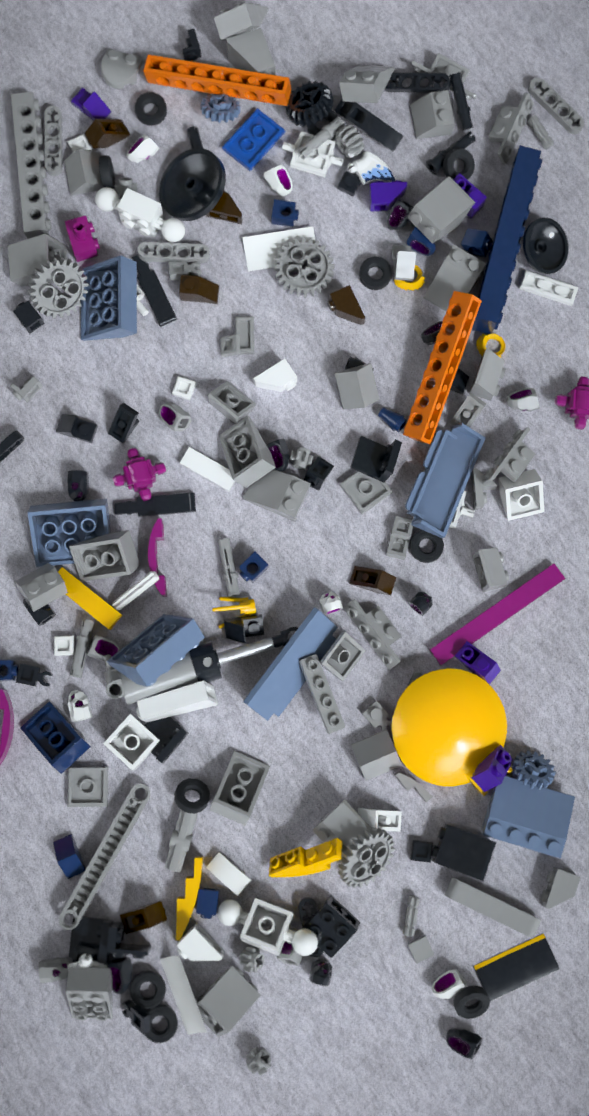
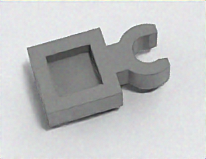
M187 261L168 262L170 280H181V275L201 277L199 262H194L191 265H187Z
M377 701L362 713L374 728L380 725L381 731H384L387 725L391 726V721L386 720L389 714Z

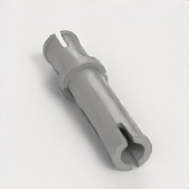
M337 116L330 124L324 125L319 133L297 149L298 155L305 159L325 141L331 140L334 134L341 127L345 126L343 120L339 122L341 117Z
M220 539L218 543L224 570L223 580L226 581L228 597L240 595L237 582L238 573L235 572L230 539Z
M82 619L79 636L76 637L78 641L69 676L82 678L89 643L92 642L91 633L95 621Z

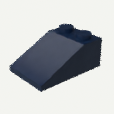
M50 701L20 727L49 764L61 774L91 747Z

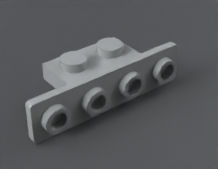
M438 53L430 69L415 61L411 63L415 66L413 70L418 73H445L449 76L461 72L463 84L471 71ZM464 88L466 99L470 100L471 97L476 99V94Z
M524 93L518 107H501L488 136L490 141L502 142L497 153L502 164H507L512 156L514 146L519 140L523 127L526 125L530 111L533 109V101L529 93Z
M529 427L515 432L512 436L514 440L503 448V455H499L493 462L495 466L484 474L485 479L482 482L484 486L492 482L500 471L512 482H515L535 456V453L522 442L530 431Z
M355 599L344 607L347 615L381 658L383 664L388 669L393 668L400 662V659L390 645L402 637L379 606L366 614Z
M315 654L299 661L327 733L330 734L345 728L344 721L318 656Z

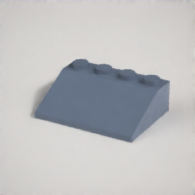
M120 255L83 268V274L87 276V279L84 281L89 285L84 287L88 293L82 295L86 300H81V340L124 338L137 334V262Z
M107 499L31 505L27 512L36 567H42L47 563L51 565L74 564L69 548L70 545L111 533Z
M163 614L112 656L107 663L137 685L148 687L153 685L159 676L167 673L173 664L185 658L186 653L196 648L205 637L193 618Z
M505 775L502 783L493 789L481 828L483 835L561 859L567 840L575 796L543 786L540 790L537 786H534L532 789L529 784L524 786L523 780H517Z

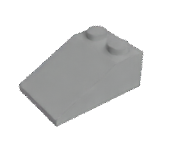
M359 65L345 71L339 82L343 101L378 103L394 71V67Z
M454 245L427 290L424 299L447 311L453 292L458 291L469 294L481 276L486 263Z
M248 415L219 436L232 479L247 488L276 468L271 452Z
M272 470L248 487L243 500L295 522L310 490L311 483L295 476Z
M129 530L109 533L69 546L81 581L130 575L140 566Z
M234 751L209 810L245 826L252 814L270 766Z

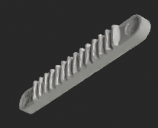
M136 784L129 792L59 916V924L63 929L72 930L80 923L150 798L151 792L148 786ZM138 788L145 789L146 796L144 799L139 800L136 798L135 791ZM68 913L73 914L75 917V922L72 925H67L64 922V917Z

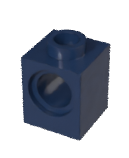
M274 199L272 224L293 227L294 220L298 221L299 216L296 202ZM286 211V212H289L290 214L287 215V216H284V215H282L281 213Z
M467 228L461 242L465 252L481 257L487 256L493 244L487 231Z
M255 551L239 566L241 571L239 575L246 582L250 580L254 583L269 568V564ZM255 564L258 570L255 573H249L247 567Z
M0 660V668L5 665L8 668L6 675H0V681H15V676L18 674V665H15L13 660Z
M199 888L196 914H200V918L212 919V916L217 915L220 889Z

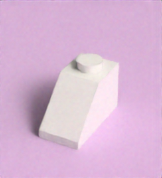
M283 359L253 378L256 387L282 392L284 390L289 391L296 386L297 376L286 359Z
M358 808V814L371 828L376 830L379 827L385 831H400L402 811Z

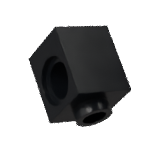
M29 300L18 304L16 309L13 310L29 334L45 324Z

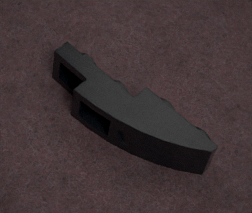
M341 99L334 110L392 152H394L404 137L356 102H344Z

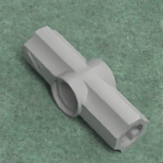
M180 811L176 829L173 830L169 843L170 850L164 868L181 873L186 853L189 851L192 842V832L198 813L192 814Z

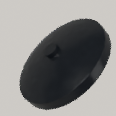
M203 148L189 149L173 159L166 168L159 187L160 202L165 211L181 221H193L209 213L220 200L225 188L226 172L222 161L214 153Z

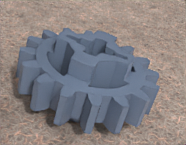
M208 94L207 98L203 97L201 101V114L205 115L206 119L211 118L212 122L217 121L221 123V121L228 123V120L234 121V117H239L240 102L236 101L234 97H228L226 94H213L212 96Z
M529 750L526 753L520 752L519 756L516 755L512 765L514 769L513 774L518 775L517 780H523V785L529 784L532 789L534 786H537L539 790L542 786L547 788L549 784L551 785L556 771L553 770L554 765H549L550 759L545 760L543 754L539 756L536 751L531 754Z

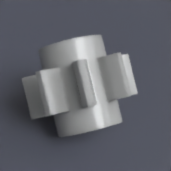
M129 177L119 178V183L114 185L115 191L120 195V199H122L127 188L137 192V183H132V178Z
M297 447L296 451L292 450L290 461L293 462L292 466L300 470H306L307 466L311 467L313 456L310 455L311 451L302 447Z
M247 946L241 952L239 961L241 965H244V971L250 973L252 971L257 972V969L263 966L264 955L260 954V948Z
M256 1047L251 1050V1053L246 1055V1064L252 1074L258 1072L259 1075H262L271 1067V1056L265 1048L259 1051V1048Z

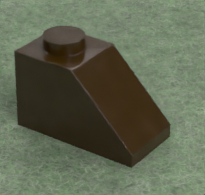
M95 119L84 133L92 148L103 149L131 135L123 120Z
M223 191L218 203L206 214V217L242 225L243 222L241 211L226 191Z
M181 275L180 299L181 301L218 304L219 285L202 277Z
M350 285L329 294V301H327L331 312L334 311L337 317L359 325L365 323L366 317Z
M354 566L349 584L375 593L391 596L397 577L383 570Z
M162 901L150 903L120 914L126 934L148 929L168 920Z

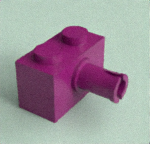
M86 215L65 221L77 262L98 257L97 249H100L97 238L93 239L92 233L95 232L92 221L88 222Z

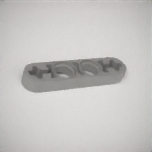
M534 78L530 82L528 89L530 95L569 133H580L584 126L583 118L542 78ZM551 96L555 102L547 103L545 98ZM565 109L567 115H559L558 110ZM572 123H578V126L573 127Z
M52 105L47 107L44 113L45 168L51 176H58L63 170L62 114L57 106ZM52 113H56L54 116L55 123L52 122ZM51 129H57L58 134L55 136L49 135V131ZM57 146L59 149L56 153H51L49 148ZM52 159H55V163L57 165L55 166V169L51 168L53 166Z
M143 242L137 249L138 257L142 261L148 262L187 261V263H205L210 257V250L204 244ZM144 249H148L147 255L144 254ZM161 249H168L170 253L167 256H162L159 251ZM181 249L187 250L188 255L181 257L178 255V251ZM191 250H194V257H191ZM200 251H203V257H200Z

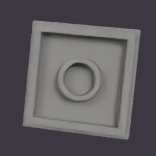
M358 471L340 483L342 489L362 515L393 493L386 482L383 483Z
M68 767L67 807H108V767Z

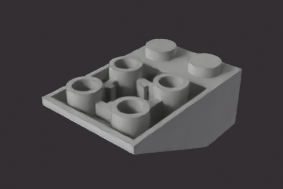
M242 1L235 4V8L231 10L228 8L220 11V15L214 17L220 39L226 40L227 38L260 27L269 10L268 7Z
M69 967L66 994L72 1018L81 1021L87 1018L98 1021L113 1019L111 969Z

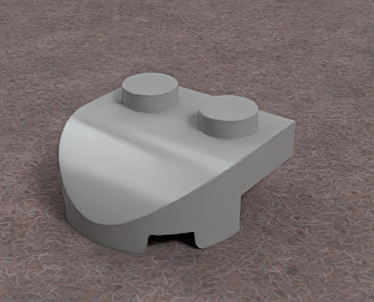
M107 49L101 61V77L105 79L108 86L123 89L124 85L130 83L133 86L137 81V74L142 65V57Z

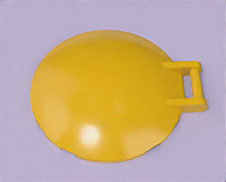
M445 668L423 674L410 683L397 701L394 715H392L391 732L394 747L400 760L414 775L438 786H460L471 782L484 797L488 794V791L484 792L471 777L477 766L500 745L504 748L507 735V719L498 694L485 680L465 670ZM509 767L506 774H510L513 771L511 767Z

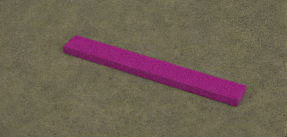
M555 563L431 648L430 652L441 666L454 657L467 641L473 644L566 578Z

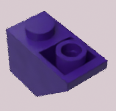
M459 173L453 180L475 201L467 213V216L472 219L484 207L487 197Z
M395 180L393 182L375 181L370 183V212L389 211L397 200L406 193L407 182Z
M468 641L455 655L473 674L485 680L489 685L501 671L497 662Z
M500 745L477 766L471 778L484 792L502 783L513 758Z

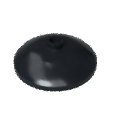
M539 218L531 222L527 227L523 237V250L528 263L541 274L555 273L564 266L569 252L568 239L563 228L555 220Z

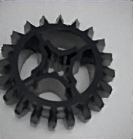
M317 80L313 83L311 81L307 84L302 83L300 87L296 86V90L291 91L288 105L285 106L289 120L295 123L296 126L301 125V127L305 125L310 127L313 123L316 125L318 121L323 122L322 118L328 117V113L332 111L334 106L332 92L327 85H324L323 82L318 83Z

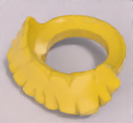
M415 265L414 270L418 276L413 282L395 279L394 282L401 289L413 291L423 286L425 277L422 276L421 269Z
M497 334L480 335L476 341L479 354L483 356L487 341L494 339L500 344V350L494 353L501 358L506 347L503 338Z

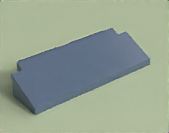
M463 423L452 426L450 431L447 429L436 431L423 461L425 470L418 474L405 504V508L408 510L407 514L414 516L411 523L412 526L440 538H445L485 441L484 436Z
M314 607L243 702L267 721L273 714L279 717L306 681L299 661L315 654L318 656L319 661H321L336 641L333 633L338 627L320 610Z

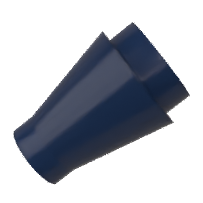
M385 407L378 414V417L392 431L400 432L407 422L403 415L388 410Z

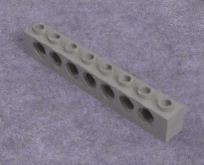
M33 92L11 94L24 234L27 239L42 234L49 236V230H52L50 218H47V213H50L49 202L45 198L48 195L47 184H44V178H47L46 169L42 167V161H45L44 151L40 147V144H43L42 133H39V127H42L41 118L37 116V110H40L39 100L35 99ZM39 198L37 201L32 202V199ZM35 215H41L38 219H33Z

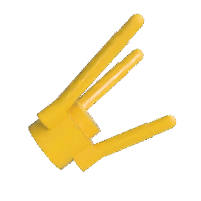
M219 597L220 601L240 603L239 605L212 608L213 612L240 609V614H244L240 617L256 614L254 599H249V597ZM224 623L220 624L218 627L220 629L225 627Z

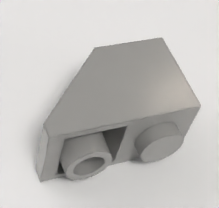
M554 867L553 871L550 870L548 873L547 882L549 883L547 889L543 890L541 894V905L550 909L573 898L581 877Z

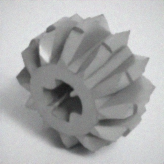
M350 124L341 127L336 132V144L343 155L345 154L346 157L352 158L360 154L364 148V143L357 128Z

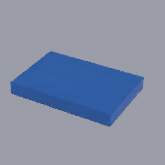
M257 108L222 146V150L248 171H251L285 134V129Z

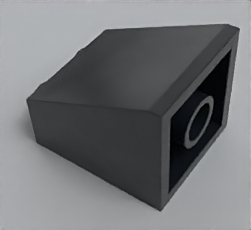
M445 824L444 827L441 826L437 837L440 839L438 846H434L431 855L433 862L484 882L496 842Z

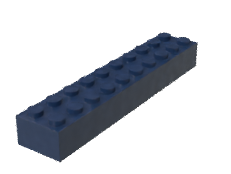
M520 145L513 161L492 248L478 295L481 304L472 327L473 331L489 335L492 334L494 329L497 330L501 323L503 306H505L508 297L506 294L510 288L511 275L517 262L515 259L519 253L520 240L525 231L524 224L530 211L528 208L534 196L533 189L536 186L538 170H540L543 161L540 158L541 150Z

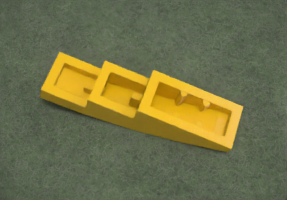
M63 567L58 571L66 585L68 593L65 595L111 630L123 615Z
M196 856L194 858V877H186L185 897L177 898L176 940L180 941L191 919L198 898L204 856Z

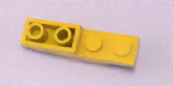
M335 838L306 850L300 846L271 857L269 876L296 877L328 870L332 862L341 859L342 841Z

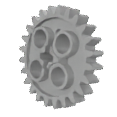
M303 237L300 243L296 238L295 244L289 241L288 248L282 246L283 252H278L279 258L275 259L277 264L275 271H277L276 278H280L279 285L284 284L283 290L290 288V294L296 291L297 297H299L300 293H303L306 298L309 292L313 297L314 291L320 294L321 287L327 288L326 283H331L330 277L334 276L332 270L335 264H331L333 257H329L330 250L325 251V245L319 247V241L313 244L312 238H310L309 242H306ZM294 255H301L302 258H301V259H295V258H293V256H294ZM318 259L320 262L312 263L311 260ZM297 272L298 275L292 277L289 275V273ZM314 276L316 279L310 281L307 279V277Z
M54 257L53 263L47 259L46 266L40 263L41 269H34L37 273L36 276L30 275L34 281L28 283L32 288L27 290L32 295L29 299L33 302L32 305L41 314L44 313L46 317L51 315L53 318H56L58 314L63 318V313L70 316L69 310L72 309L76 312L75 306H82L79 301L86 300L82 295L88 293L84 288L89 285L84 281L87 279V276L83 274L84 270L70 259L66 261L61 257L59 261ZM60 272V275L55 278V275ZM49 278L58 287L62 288L66 293H68L70 297H66L61 291H59L57 288H54L52 284L46 281V279Z
M379 827L376 830L371 828L370 832L366 829L364 835L359 833L356 840L352 838V844L346 845L348 849L347 851H342L344 857L339 860L341 864L337 866L340 878L349 887L352 886L353 888H356L357 885L361 888L363 883L367 886L370 880L374 882L376 876H381V871H386L385 865L391 863L389 859L394 856L391 852L395 850L393 838L384 829L381 830Z

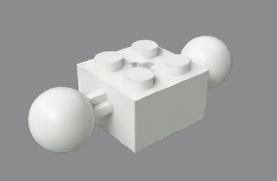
M110 187L101 188L96 193L95 202L98 208L106 212L114 209L118 210L122 224L129 229L139 230L142 235L147 237H155L158 230H161L163 237L169 242H178L185 235V226L181 220L177 218L164 220L161 203L128 188L122 199H119L117 192Z
M256 898L250 913L244 912L237 901L230 899L223 901L218 907L217 915L222 924L234 926L241 923L244 925L240 938L245 943L278 956L285 941L291 943L295 952L302 956L312 954L317 948L318 939L313 931L309 929H300L297 932L290 930L294 918L293 913ZM270 923L271 929L264 931L263 925L267 926Z

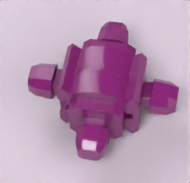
M583 376L578 379L577 386L569 393L557 395L555 398V404L561 407L565 406V414L570 413V418L575 419V428L583 430L586 427L587 420L589 419V378Z
M136 448L129 449L127 453L129 461L126 462V466L122 467L124 474L121 475L120 473L113 477L114 485L119 487L127 483L128 489L134 488V492H139L143 501L150 500L151 491L149 488L153 487V483L156 482L155 474L161 475L166 472L165 464L160 462L152 466L151 460L147 459L145 461L144 457H140Z

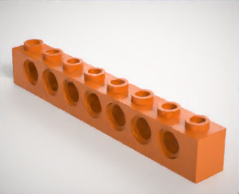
M148 55L143 70L147 82L151 84L216 95L226 94L228 97L282 106L288 105L291 94L290 78L173 58Z
M454 291L449 300L448 309L443 317L433 351L430 354L427 368L424 371L421 385L418 388L415 402L411 407V413L404 428L403 435L412 440L431 445L481 304V300L473 294Z

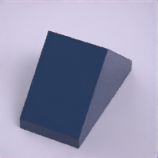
M72 834L53 842L57 863L68 879L85 872V864Z

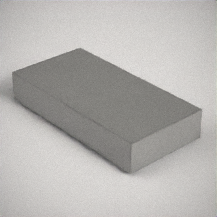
M254 316L235 317V334L240 336V354H254Z

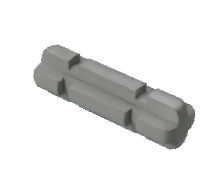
M534 115L529 118L528 124L531 128H534L533 132L539 141L543 142L541 144L544 149H548L554 142L551 137H548L549 134L542 123H539V118Z
M409 896L407 903L409 907L406 910V926H404L403 934L413 937L419 898Z

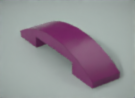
M158 518L154 524L148 545L150 571H155L157 575V541L164 540V523L162 518ZM161 575L154 584L163 597H167L166 577Z
M0 689V710H4L0 741V765L9 751L14 732L12 702L7 690Z

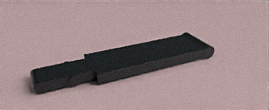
M138 254L133 256L132 260L137 262V272L140 274L137 277L160 327L177 320L155 271H150L148 263L142 261Z
M195 493L151 496V499L143 501L141 497H137V501L114 503L115 515L138 513V517L196 512Z

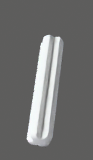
M150 571L112 602L114 609L121 610L158 581L159 576L157 573Z

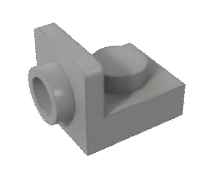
M34 376L24 382L21 390L13 383L10 385L13 389L12 394L18 400L24 399L27 403L43 387Z

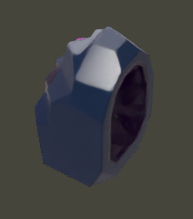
M415 226L406 243L419 254L425 256L433 255L436 250L435 243L432 244Z

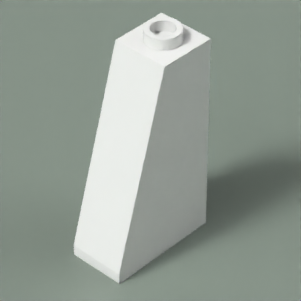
M200 681L137 701L138 707H136V712L139 719L151 722L216 706L218 701L214 686L205 681Z

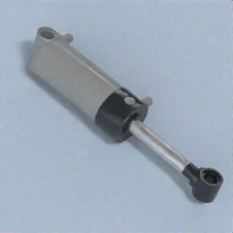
M290 627L287 630L280 631V635L219 653L214 650L212 641L205 642L204 638L196 648L186 653L185 658L173 664L167 673L159 676L157 681L148 687L137 685L110 666L107 661L111 658V655H105L103 658L107 668V672H104L107 683L106 693L113 699L125 697L127 704L131 705L139 700L200 681L208 683L221 679L220 664L277 647H285L289 641V633L297 631L298 627ZM114 684L120 686L121 691L119 694L113 692Z

